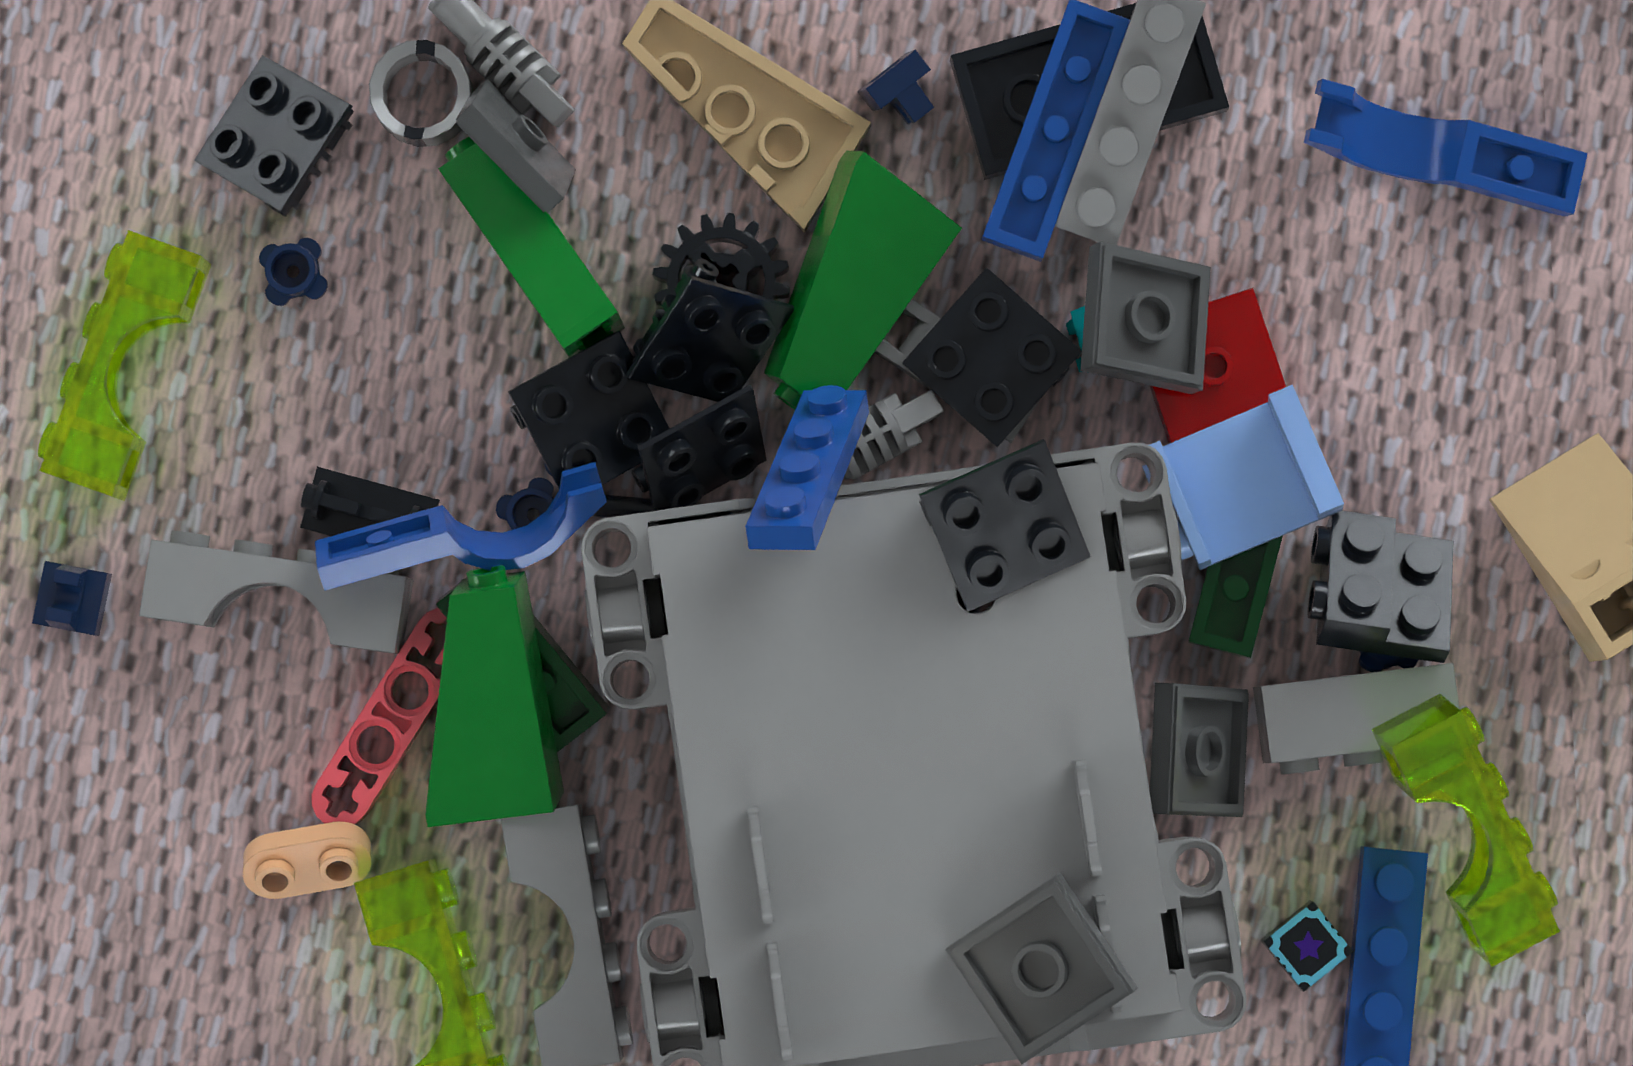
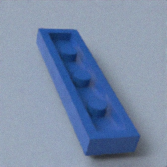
M1069 0L982 236V241L1039 262L1042 261L1130 19L1077 0Z
M834 385L821 386L813 390H803L746 523L749 549L816 550L869 415L866 390H845Z
M1365 846L1360 848L1351 946L1354 952L1351 953L1340 1066H1409L1428 853Z

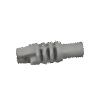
M432 0L428 9L466 46L464 54L467 56V62L485 79H488L521 114L524 115L533 106L553 126L560 127L575 111L552 86L561 77V74L507 20H501L500 18L492 20L473 0Z
M930 390L902 405L897 394L893 393L869 406V415L844 479L848 480L851 478L855 480L922 443L916 428L935 419L944 412L934 392Z

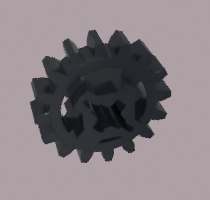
M727 213L723 227H714L708 214L701 215L700 225L702 231L693 234L684 225L678 227V233L682 242L681 246L676 248L672 245L663 244L660 248L662 255L670 262L669 267L653 268V278L667 284V289L661 290L654 295L656 305L662 306V301L666 295H677L674 289L679 283L682 268L688 259L692 265L695 264L697 259H704L713 264L723 276L734 272L736 276L732 279L733 288L746 292L749 281L758 275L757 272L763 270L765 285L762 296L773 300L790 297V287L776 282L777 277L789 272L788 261H772L770 258L779 247L778 241L773 237L760 244L756 240L760 229L759 223L754 220L744 231L737 230L733 213ZM731 243L742 247V249L734 255L714 252L709 244Z

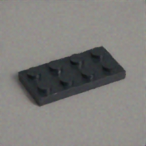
M1136 3L1109 10L1108 12L1130 19ZM1201 16L1159 131L1221 114L1229 109L1203 16ZM1060 24L950 56L951 67L984 180L1006 174Z

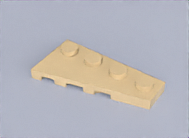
M649 0L622 43L624 49L805 233L826 199L839 160L846 150H857L869 131L871 122L675 1Z

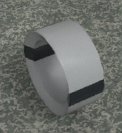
M429 40L405 41L389 49L376 63L369 82L370 103L382 126L397 140L416 147L438 146L454 138L461 131V128L456 124V118L473 93V84L461 60L446 46ZM431 61L443 65L454 74L457 80L458 97L453 110L443 121L431 127L413 128L401 124L391 115L388 109L387 91L392 78L401 68L413 62Z

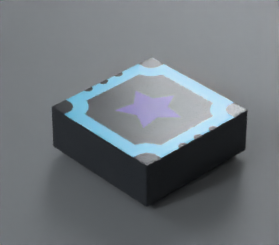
M1311 900L1261 939V942L1303 992L1354 952Z

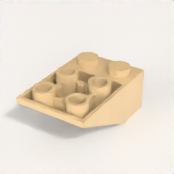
M1597 433L1489 499L1589 662L1608 660L1633 645V475L1600 434Z

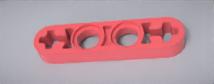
M439 608L427 612L418 621L317 781L312 793V807L316 816L323 823L341 821L358 824L369 814L438 704L440 679L427 666L409 661V657L415 648H417L422 656H427L431 650L435 639L428 633L430 626L433 623L442 626L447 623V618ZM444 649L441 650L434 663L442 665ZM407 672L420 674L428 684L426 701L415 709L401 707L393 696L395 681L400 675ZM373 726L386 728L394 739L392 755L386 761L378 764L367 761L359 750L361 735L366 729ZM346 757H348L359 770L376 774L378 778L372 788L365 779H360L351 796L354 801L359 803L355 812L343 810L338 816H335L329 811L333 801L326 795V792L330 786L342 788L346 785L353 772L341 769V765Z

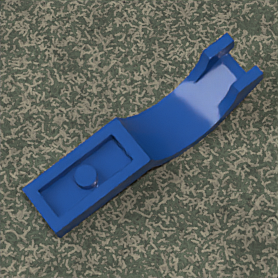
M1326 79L1317 81L1315 94L1322 97L1315 129L1310 128L1306 130L1303 143L1351 165L1369 171L1411 181L1446 184L1564 217L1574 214L1588 153L1472 120L1433 119L1402 113L1367 101L1356 93L1354 87Z
M596 462L562 471L559 491L546 512L527 526L506 532L475 530L455 520L446 508L440 505L316 540L317 570L324 591L450 555H454L464 564L490 571L491 567L500 565L505 566V570L526 568L552 555L607 502L602 484L599 483L601 480Z

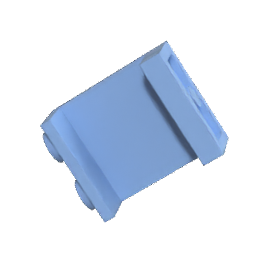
M1293 384L1269 394L1268 402L1165 446H1162L1160 440L1149 445L1160 453L1167 468L1172 507L1178 519L1181 560L1194 556L1199 570L1343 510V499ZM1143 465V471L1148 483H1150L1151 474L1147 465Z

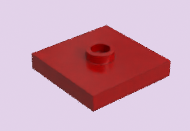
M1250 288L1208 302L1203 390L1188 394L1150 386L1168 443L1177 441L1268 402L1269 394L1286 387L1254 289Z

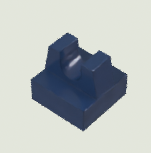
M916 49L905 53L857 91L872 111L880 110L890 103L907 124L915 123L934 108L916 82L931 70Z
M45 561L32 624L99 636L112 574Z

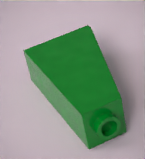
M470 137L454 145L445 154L448 162L438 168L567 356L571 357L616 331L625 329L618 311L546 211L543 212Z
M846 150L838 162L788 303L793 305L795 310L776 337L764 370L765 375L779 384L773 394L793 410L796 409L803 390H813L827 385L839 386L848 390L962 229L957 223L864 151Z
M502 565L491 567V570L476 568L466 573L467 579H462L450 594L425 813L427 827L551 813L555 811L564 794L525 571L506 573L505 566Z

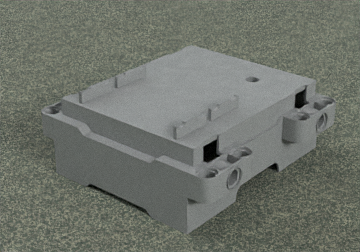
M1132 442L1051 454L1091 557L995 599L992 607L989 606L985 611L979 613L967 612V610L959 605L956 597L957 586L932 526H929L919 503L921 501L919 494L981 466L841 485L816 550L749 549L745 526L757 498L735 499L609 517L596 521L587 529L582 539L581 548L587 589L585 590V602L593 649L595 648L600 686L604 696L612 704L623 709L638 710L667 705L693 884L695 907L665 911L654 915L642 926L637 937V955L641 976V1006L647 1042L650 1043L653 1066H670L675 1060L680 1058H691L698 1061L701 1066H975L1016 1060L1018 1058L945 949L1060 872L1138 988L1129 996L1034 1057L1221 1032L1232 1028L1241 1020L1246 1010V990L1241 964V939L1223 853L1214 843L1199 837L1184 836L1159 840L1151 804L1131 670L1129 639L1153 636L1171 630L1182 620L1186 611L1179 528L1176 514L1172 507L1167 468L1163 457L1155 448L1145 443ZM1137 458L1148 466L1151 476L1146 490L1131 492L1119 483L1117 467L1121 460ZM609 532L623 533L629 538L631 543V553L628 559L617 567L601 565L595 555V547L598 540ZM1145 587H1157L1168 596L1170 611L1161 623H1150L1144 620L1137 610V597ZM628 661L642 663L649 674V685L646 691L640 697L634 699H626L620 696L613 684L616 669ZM1198 848L1208 858L1209 872L1202 882L1193 886L1185 885L1178 878L1176 862L1185 850ZM663 924L674 925L684 933L687 941L686 951L679 959L665 961L658 958L652 952L650 935L656 927ZM1221 981L1227 987L1229 993V1002L1226 1009L1213 1017L1203 1016L1198 1011L1196 1005V996L1199 989L1205 983Z

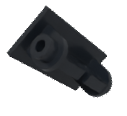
M317 466L313 483H307L303 491L301 507L305 508L300 528L334 536L437 507L440 500Z

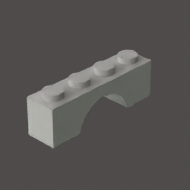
M1137 0L1055 227L1096 242L1117 245L1206 3L1199 0Z
M172 530L170 542L151 539L139 616L214 628L227 607L243 594L262 587L283 586L301 593L317 608L325 623L330 644L398 654L404 645L413 579L399 576L398 570L324 591L317 570L316 552L313 550L298 549L297 559L289 560L272 557L273 545L235 540L233 551L208 548L210 536Z
M582 804L556 808L551 813L502 818L501 824L511 882L535 888L550 897L565 914L571 927L574 941L573 962L566 981L554 996L533 1010L542 1066H601L621 1062L624 1057L622 1046L633 1044V1035L627 1006H615L612 982L622 980V969L617 943L605 944L601 918L612 916L606 879L594 880L590 854L601 853L595 815L584 816Z

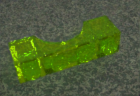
M128 230L123 244L117 242L113 246L104 271V277L110 281L102 303H93L84 321L82 337L88 339L82 357L79 363L72 362L61 384L60 397L66 400L58 422L51 421L44 430L40 440L38 457L44 460L39 471L125 501L146 441L131 428L121 411L117 395L119 370L128 351L144 335L167 325L188 324L191 322L212 265L201 255Z
M1438 694L1372 728L1373 735L1395 783L1416 803H1451L1462 807L1467 815L1471 829L1469 857L1463 871L1446 891V894L1470 946L1493 967L1559 933V927L1551 912V908L1558 905L1556 895L1542 872L1537 871L1534 873L1526 855L1534 851L1533 844L1518 818L1513 817L1510 819L1502 802V800L1509 797L1508 788L1492 762L1485 764L1477 745L1485 741L1484 734L1469 708L1458 709L1444 696Z
M434 858L355 882V890L371 944L395 948L415 957L434 977L441 994L443 1018L439 1035L428 1054L415 1066H509L504 1054L494 1056L487 1031L496 1029L495 1018L486 992L475 994L468 969L478 966L477 958L467 929L457 932L450 907L459 905V898L450 869L439 870Z

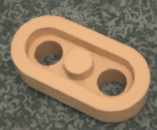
M341 821L264 834L253 839L244 851L243 880L249 890L258 896L268 899H282L352 886L363 880L370 871L371 841L362 828L355 824Z

